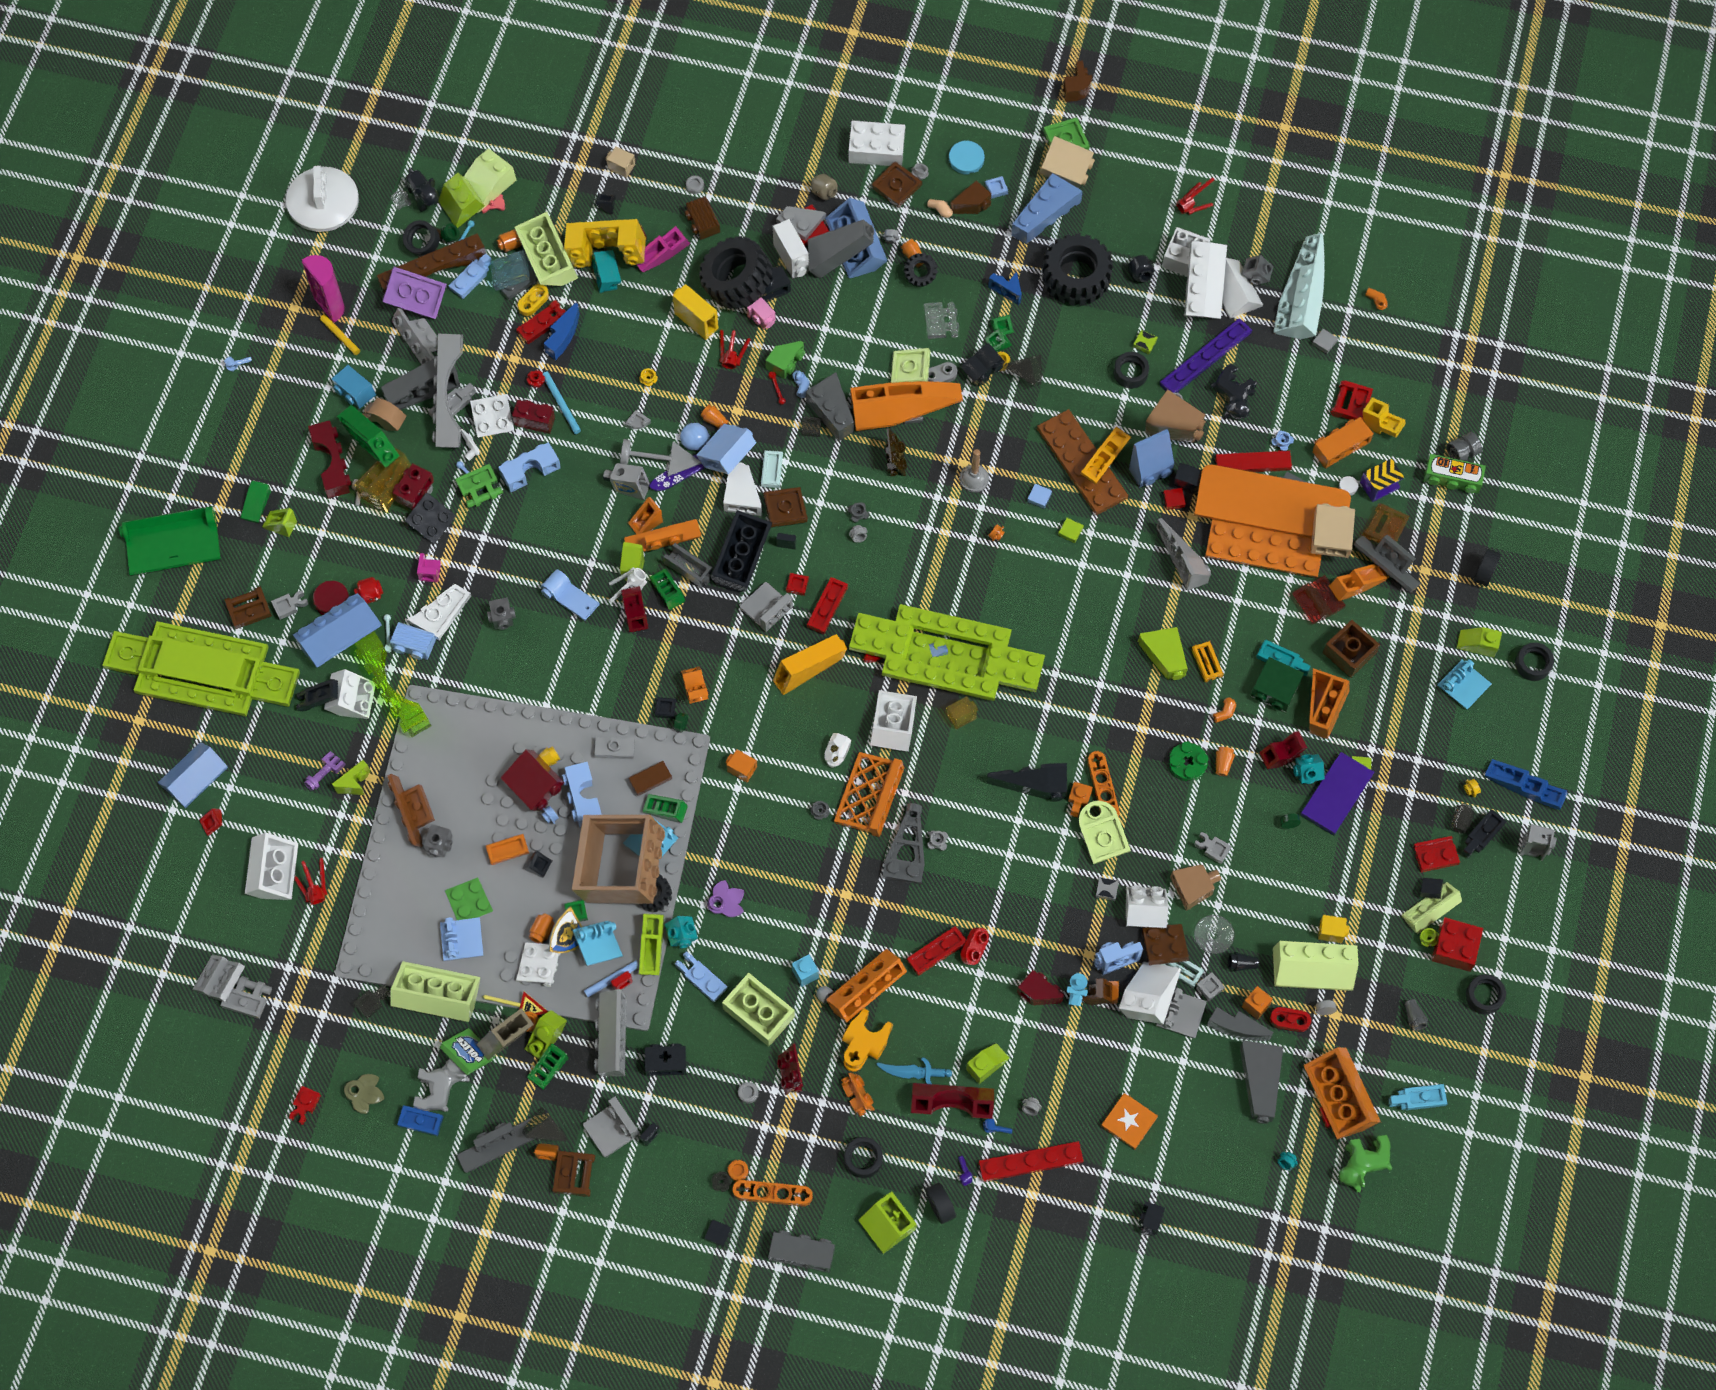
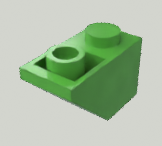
M798 341L775 346L766 359V369L770 372H775L776 375L785 379L788 374H792L796 362L803 358L805 354L804 342Z

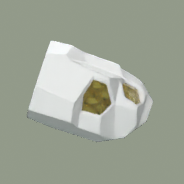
M839 733L832 734L825 751V761L829 767H837L845 760L851 745V740L847 736Z

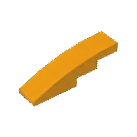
M1116 426L1080 474L1096 484L1130 440L1131 436Z

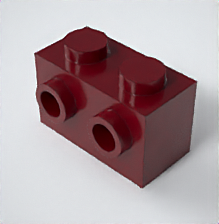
M517 400L512 415L514 426L548 434L551 433L555 420L553 407L547 404H535L529 400Z
M412 463L404 471L400 483L394 486L393 496L396 502L413 510L429 490L434 479L431 472Z

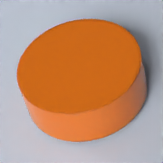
M735 1160L730 1163L728 1175L733 1181L737 1182L747 1178L749 1170L744 1161Z

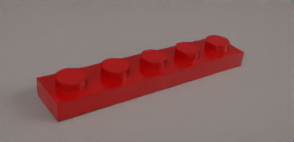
M1078 1141L980 1160L979 1167L983 1182L1080 1164L1083 1163V1156Z

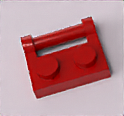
M1341 381L1339 385L1340 391L1335 407L1331 410V415L1350 420H1356L1361 417L1364 420L1363 410L1370 401L1373 389L1349 381ZM1347 391H1352L1348 409H1343L1342 406Z

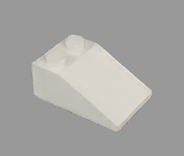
M879 690L871 746L909 751L917 696Z
M1143 962L1125 989L1119 1009L1127 1018L1164 1024L1181 969L1160 964L1149 965L1148 962Z

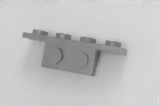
M397 308L392 322L421 365L434 359L435 357L431 352L438 351V349H435V337L437 335L425 318L409 321L402 309Z

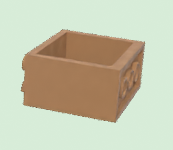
M583 815L572 891L586 903L653 904L657 893L656 879L659 877V859L662 858L661 845L665 838L664 828L650 815ZM605 834H643L635 886H597Z

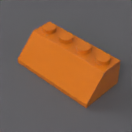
M1337 1047L1303 1065L1337 1139L1364 1131L1381 1122L1347 1048Z

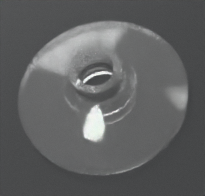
M1209 915L1197 923L1194 937L1202 950L1212 954H1219L1228 950L1232 945L1234 929L1227 919L1218 915ZM1215 934L1217 939H1211L1210 935Z

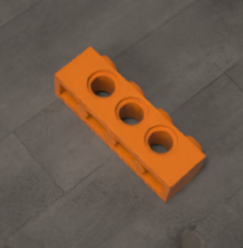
M885 949L826 1000L833 1012L847 1023L907 971L900 958L888 949Z

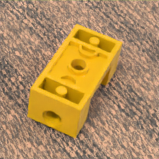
M637 219L566 223L564 249L573 267L584 268L591 266L593 247L603 248L608 246L618 247L624 255L626 264L637 265L644 263L646 237Z

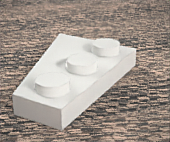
M454 584L437 596V599L431 604L421 608V611L416 615L410 616L407 622L416 628L434 633L436 639L440 640L470 599L471 593Z

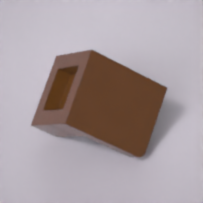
M1104 978L1096 979V984L1089 985V995L1082 996V1001L1089 1005L1112 1003V983Z

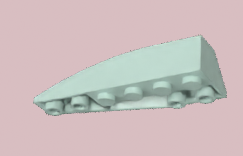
M1322 233L1307 236L1304 240L1279 301L1273 331L1275 334L1296 339L1316 336L1324 289V243Z

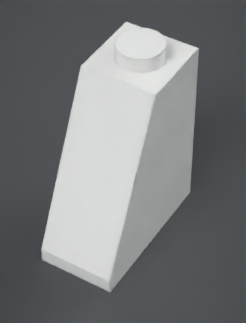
M739 462L728 474L723 502L725 512L736 513L739 510L750 515L761 516V502L749 465Z

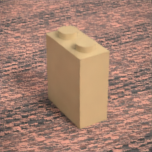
M1054 136L1039 174L1050 177L1053 173L1079 189L1081 184L1085 185L1088 175H1086L1087 169L1091 170L1095 161V159H1092L1094 152Z
M1317 504L1314 512L1311 553L1349 558L1353 543L1355 509H1350L1347 506L1335 507L1329 504Z

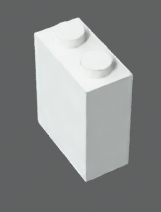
M790 219L774 225L773 245L792 279L804 276L809 272V255Z

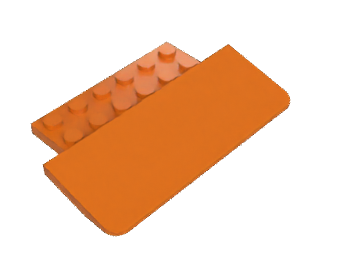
M1207 465L1201 473L1194 516L1212 519L1205 557L1317 578L1322 555L1311 553L1314 512L1317 504H1329L1335 507L1347 506L1350 508L1351 496L1344 489L1217 465Z

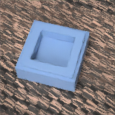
M1002 176L985 181L987 190L992 193L991 199L1008 194V189Z
M1035 484L1027 502L1045 509L1052 490Z

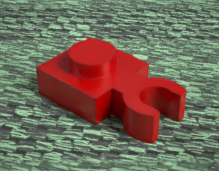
M301 1086L293 1102L297 1109L290 1113L289 1119L293 1121L295 1116L300 1115L299 1123L303 1125L306 1121V1112L313 1113L321 1094Z

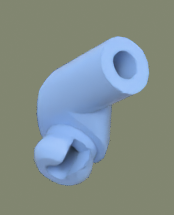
M797 370L792 375L794 381L799 386L796 395L800 398H805L810 382L803 372Z

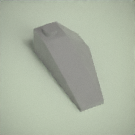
M1162 518L1158 519L1156 528L1187 591L1207 584L1211 575L1209 566L1204 564L1198 554Z

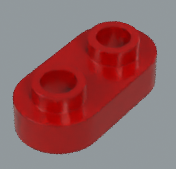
M975 927L970 931L961 951V959L964 964L976 965L979 963L989 941V934L985 928Z
M1278 1007L1272 1011L1270 1021L1274 1027L1279 1029L1304 1032L1311 1024V1017L1302 1010ZM1281 1016L1284 1021L1279 1022L1277 1017ZM1297 1020H1302L1303 1025H1299Z

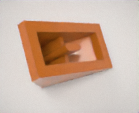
M648 497L628 524L636 534L648 532L663 523L662 511L653 499Z

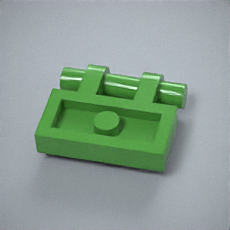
M490 464L455 479L463 497L468 495L472 497V499L466 501L468 508L478 507L482 505V502L496 499L498 495L503 493L501 487L495 489L492 487L498 480ZM483 488L487 489L488 492L477 495V491Z

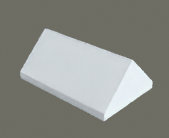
M1226 258L1222 305L1229 318L1262 307L1263 304L1251 281L1242 274L1243 267L1240 261Z

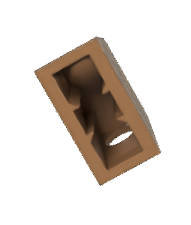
M1197 865L1172 871L1170 879L1187 911L1213 894L1215 890L1213 883L1221 881V876L1218 870L1207 873L1204 865Z

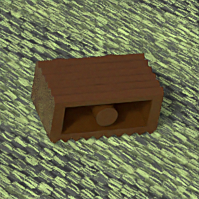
M706 196L686 203L684 213L687 221L691 220L693 224L691 228L694 235H698L699 239L702 240L720 233V224Z

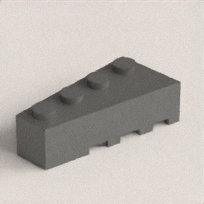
M434 359L382 386L381 389L385 400L402 410L433 398L434 394H437V386H434V375H437ZM455 365L448 379L447 392L460 387Z

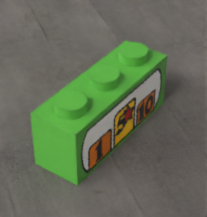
M1430 454L1423 482H1428L1431 485L1446 486L1449 489H1460L1471 494L1479 493L1483 484L1486 466Z

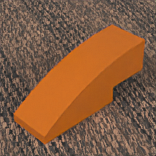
M1372 564L1354 569L1350 574L1337 577L1329 587L1338 601L1367 591L1386 581L1389 577L1380 566Z

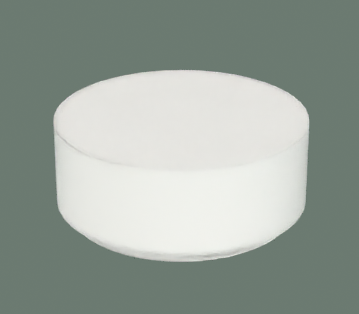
M1344 477L1339 483V489L1348 491L1350 496L1357 492L1358 482L1353 477Z

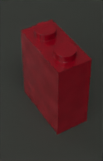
M525 749L501 777L511 790L534 811L543 810L548 805L549 799L557 795L561 791V786L565 783L534 750Z

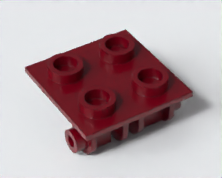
M792 1044L778 1056L777 1060L782 1077L781 1087L784 1089L785 1095H788L793 1090L794 1093L802 1092L803 1088L796 1046Z

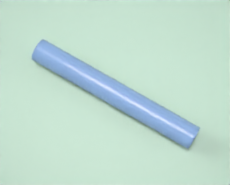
M638 962L630 963L584 990L586 996L590 997L609 986L612 980L624 972L628 971L631 973L638 969Z

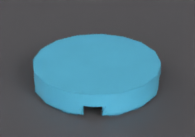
M961 141L951 148L949 161L951 167L958 173H975L983 166L984 151L977 143Z

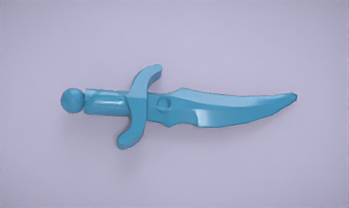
M922 1058L926 1065L925 1068L916 1065L895 1066L877 1063L878 1067L889 1074L908 1079L912 1077L918 1080L926 1078L927 1084H932L930 1077L952 1076L950 1069H932L929 1061L925 1058Z

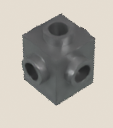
M1261 255L1246 258L1242 274L1254 285H1260L1270 282L1273 266Z
M508 597L489 601L491 610L487 612L489 623H493L494 628L500 630L514 626L512 619L516 618L514 607H510Z
M431 824L429 832L425 833L422 844L428 855L432 857H445L447 851L451 850L453 835L450 829Z

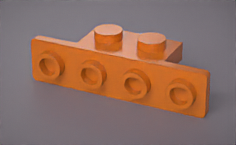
M694 519L624 538V541L642 545L643 552L673 545L674 543L678 544L700 538L701 532L698 521Z

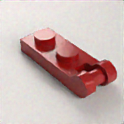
M555 300L543 311L516 328L517 333L527 344H530L549 331L551 326L566 310L562 309L560 303Z

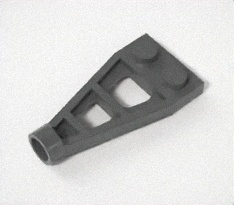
M907 804L904 819L885 858L883 879L919 885L922 883L924 852L920 817L922 806L919 804ZM907 827L916 830L915 841L903 839V834ZM902 846L914 849L915 859L913 862L897 859V854Z

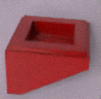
M211 809L199 819L207 836H210L223 825L220 809Z

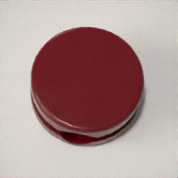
M331 580L321 583L315 589L313 601L317 611L323 616L333 607L346 601L350 596L342 583Z

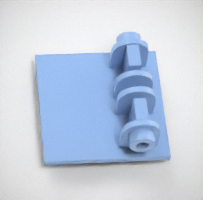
M480 917L453 921V918H446L445 922L440 923L443 961L484 956Z

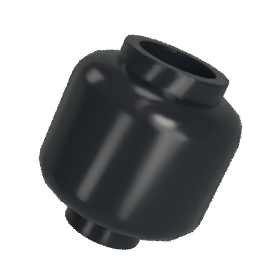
M1146 255L1135 256L1128 264V270L1137 282L1149 281L1155 271L1154 265Z

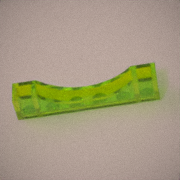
M375 631L355 643L357 647L354 650L360 660H365L364 668L369 675L371 673L374 675L375 678L372 681L376 688H382L383 693H381V696L386 704L391 703L392 707L390 710L395 719L399 717L402 721L399 725L403 732H408L412 738L431 727L419 703L400 696L389 685L385 672L387 652Z

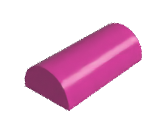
M308 256L302 259V264L313 298L330 320L336 322L344 313V302L333 266L323 256Z

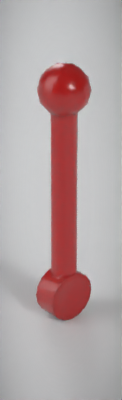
M772 371L769 373V378L773 381L777 391L779 404L783 405L786 400L782 397L775 379L776 373Z

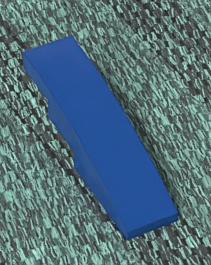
M1493 759L1485 773V777L1519 795L1558 810L1561 809L1567 796V790L1549 785L1547 780L1529 775L1527 770Z

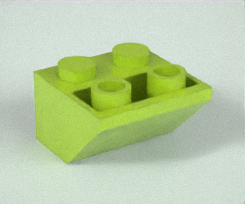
M892 1191L876 1202L858 1220L883 1254L914 1232L917 1227L916 1222Z

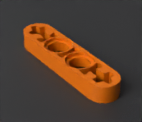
M1094 751L1088 757V767L1097 801H1104L1100 795L1104 792L1109 793L1111 799L1104 802L1112 805L1119 817L1120 811L1106 757L1102 752ZM1094 757H1097L1098 760H1101L1099 763L1100 769L1098 770L1096 762H1092L1094 760ZM1102 774L1106 776L1107 781L1099 783L1096 780V776Z
M739 1180L733 1186L735 1198L741 1201L803 1207L809 1205L813 1199L811 1189L800 1185ZM741 1185H744L746 1190H751V1186H754V1197L750 1196L751 1192H744L743 1195H740L736 1189H740ZM758 1188H767L769 1191L768 1195L763 1198L759 1197L756 1193ZM781 1189H786L789 1192V1196L784 1200L779 1199L777 1196V1192ZM792 1190H795V1195H801L802 1191H805L809 1198L801 1201V1197L794 1196L795 1201H792Z

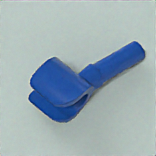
M986 1119L983 1122L984 1130L987 1133L1000 1131L1012 1134L1011 1128L995 1126L994 1119Z

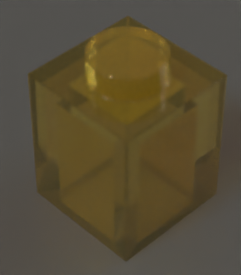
M966 696L948 706L946 714L957 730L976 719L978 708L974 701L970 702Z

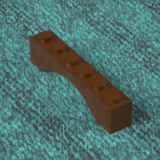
M478 233L402 264L397 268L426 277L445 268L470 265L474 260H479L486 251ZM392 269L377 275L383 294H385Z

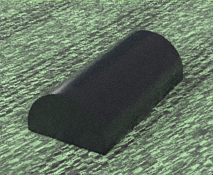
M739 510L736 511L712 573V580L717 585L734 592L747 591L772 522Z

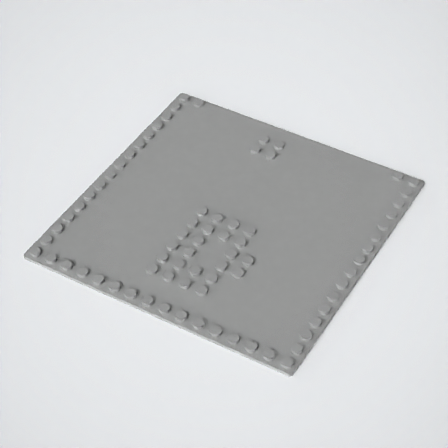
M409 685L335 975L339 978L392 987L402 961L480 977L476 1002L520 1009L517 1006L484 999L483 996L488 995L521 1003L523 992L525 991L546 1010H552L561 1017L596 1023V1019H599V1011L596 1010V999H599L600 993L614 989L612 984L590 997L586 996L584 990L634 961H637L640 966L643 914L664 915L660 974H639L638 968L630 973L633 982L622 989L626 995V1028L641 1031L649 1030L668 942L665 924L673 918L710 736L688 731L680 733L670 728ZM596 737L635 738L634 758H595ZM553 746L560 760L557 761V764L549 767L562 780V774H565V767L588 762L592 776V786L584 788L580 795L585 799L597 798L602 815H648L642 812L648 794L683 800L688 805L682 823L650 815L664 827H670L674 831L673 834L678 837L677 841L659 860L658 866L659 874L667 879L672 890V899L668 901L669 905H664L662 911L659 908L658 912H654V910L649 912L647 909L644 910L639 904L586 903L584 901L588 920L580 922L581 926L585 927L605 921L614 922L616 930L613 933L623 956L587 966L579 947L568 953H561L557 961V971L553 978L554 983L551 984V987H546L543 983L516 981L525 943H535L528 936L537 915L548 914L553 917V922L556 923L557 919L565 911V903L583 900L572 891L581 827H579L578 821L574 822L571 810H574L573 803L569 804L567 792H570L568 785L564 786L563 784L561 791L557 795L552 796L545 807L546 809L548 806H551L559 817L555 824H553L552 821L548 823L542 816L544 810H531L501 777L525 749L534 750L539 755L546 747L550 748ZM664 761L672 775V779L637 796L629 781V777ZM389 774L399 777L404 791L418 784L422 785L435 821L419 828V832L423 840L425 833L429 832L431 824L450 829L453 835L451 839L453 843L451 850L447 851L445 857H432L427 854L424 846L420 848L410 843L407 836L409 834L407 827L401 821V811L397 808L394 801L396 799L394 792L388 786ZM654 801L652 810H654L657 801ZM524 834L529 854L491 865L486 845ZM605 834L597 886H635L639 856L623 844L630 834ZM536 850L553 860L543 878L523 869ZM478 877L493 909V912L480 916L484 956L443 961L440 923L445 922L446 918H453V921L457 920L445 890ZM656 887L657 893L654 899L658 898L661 894L659 887ZM551 933L547 941H544L543 944H549Z

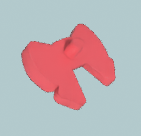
M500 194L495 198V201L491 200L481 212L486 213L490 209L504 211L505 202L503 195Z

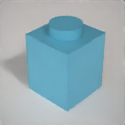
M810 954L792 963V971L801 987L819 978V970Z

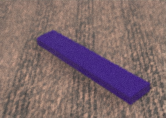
M1240 318L1237 319L1160 381V386L1165 391L1169 390L1172 393H1178L1250 335L1252 329Z

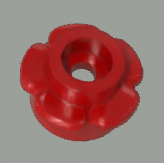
M536 370L528 373L527 382L534 388L543 385L545 376L541 371Z

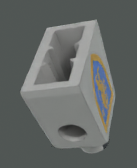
M617 463L613 471L605 470L603 480L611 482L616 492L644 500L650 487V482L641 466Z

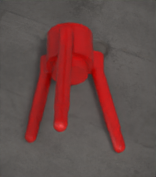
M1212 177L1202 186L1199 182L1184 197L1179 199L1176 205L1180 212L1191 215L1196 211L1213 206V203L1193 208L1195 205L1193 197L1215 179Z
M720 330V363L727 369H735L736 366H740V361L751 340L747 338L737 356V353L733 351L735 330L732 331L729 350L726 353L724 349L723 330Z
M323 858L319 859L321 888L319 885L313 884L305 861H302L301 864L310 886L307 888L308 892L298 877H294L298 887L305 896L306 902H310L311 905L322 903L325 901V896L328 895L325 886Z

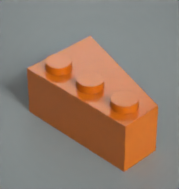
M1314 668L1309 722L1310 733L1328 739L1349 693V680Z

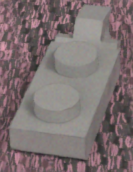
M471 383L463 389L461 387L455 388L447 395L453 416L469 404L472 400L471 397L476 393L475 387ZM436 405L428 411L432 418L433 414L436 413Z

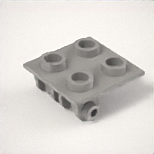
M1175 988L1164 1024L1157 1023V1026L1196 1038L1207 1001L1183 994L1182 989Z

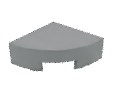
M635 410L624 424L629 429H642L648 426L651 420Z

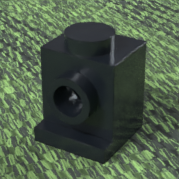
M1145 1201L1143 1210L1146 1212L1142 1211L1138 1222L1142 1224L1140 1233L1147 1236L1157 1235L1165 1207Z

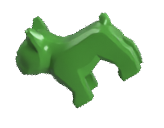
M1387 1135L1377 1136V1140L1373 1141L1374 1146L1377 1148L1376 1152L1364 1150L1360 1139L1349 1141L1346 1149L1350 1153L1348 1164L1338 1174L1339 1180L1344 1185L1352 1186L1357 1192H1361V1187H1365L1364 1177L1367 1173L1386 1168L1392 1170L1390 1164L1391 1146Z

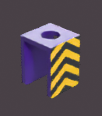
M1389 459L1365 471L1360 484L1371 501L1374 502L1400 488L1398 482L1403 480L1404 476L1394 461Z

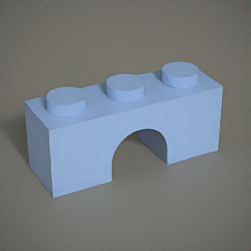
M549 442L538 445L534 450L528 453L524 452L518 458L505 461L499 466L500 475L510 493L527 485L524 473L530 468L539 469L543 476L560 469L559 459Z
M588 762L565 767V774H562V778L565 782L564 786L568 785L570 792H567L569 804L573 803L574 810H571L574 822L578 821L579 827H582L583 815H602L597 798L585 799L580 795L584 788L592 786Z

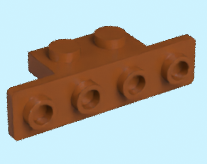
M389 774L388 786L394 792L395 804L402 814L401 821L407 827L409 833L407 835L412 845L421 848L423 844L419 828L435 821L422 785L418 784L404 791L399 777Z

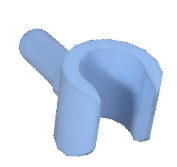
M228 357L224 360L225 366L229 371L236 370L240 364L252 361L251 357L237 361L232 357Z

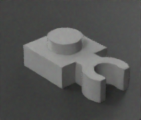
M298 591L292 598L289 594H286L271 601L280 620L297 613L296 607L308 605L307 599L299 600L305 596L303 591Z
M1201 832L1199 837L1204 839V842L1200 843L1196 840L1194 843L1195 847L1206 849L1204 855L1222 864L1232 846L1217 837L1210 840L1206 833Z

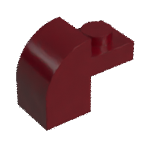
M640 586L621 590L629 632L648 629Z
M1295 731L1281 742L1270 743L1259 753L1267 769H1273L1295 761V758L1301 757L1300 753L1306 750L1307 746L1300 732Z

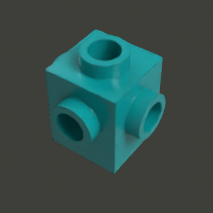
M1305 754L1295 758L1296 765L1293 766L1295 777H1298L1301 783L1311 784L1325 779L1324 763L1318 754Z
M677 916L665 924L671 946L687 948L691 946L693 941L698 939L691 916Z

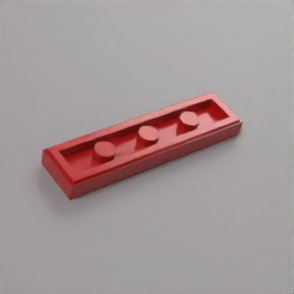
M1290 451L1216 454L1215 456L1217 466L1243 471L1265 472L1292 469Z

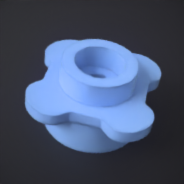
M1279 431L1276 438L1272 439V445L1278 446L1281 451H1287L1288 446L1294 442L1293 437L1285 431Z

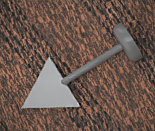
M623 440L620 464H628L630 455L670 461L668 477L702 464L674 441L671 456L630 451V440Z

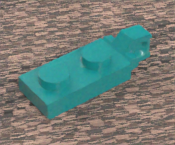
M1264 640L1256 657L1264 662H1267L1268 657H1271L1304 672V676L1308 675L1311 667L1303 662L1304 659L1300 658L1299 654L1268 640Z

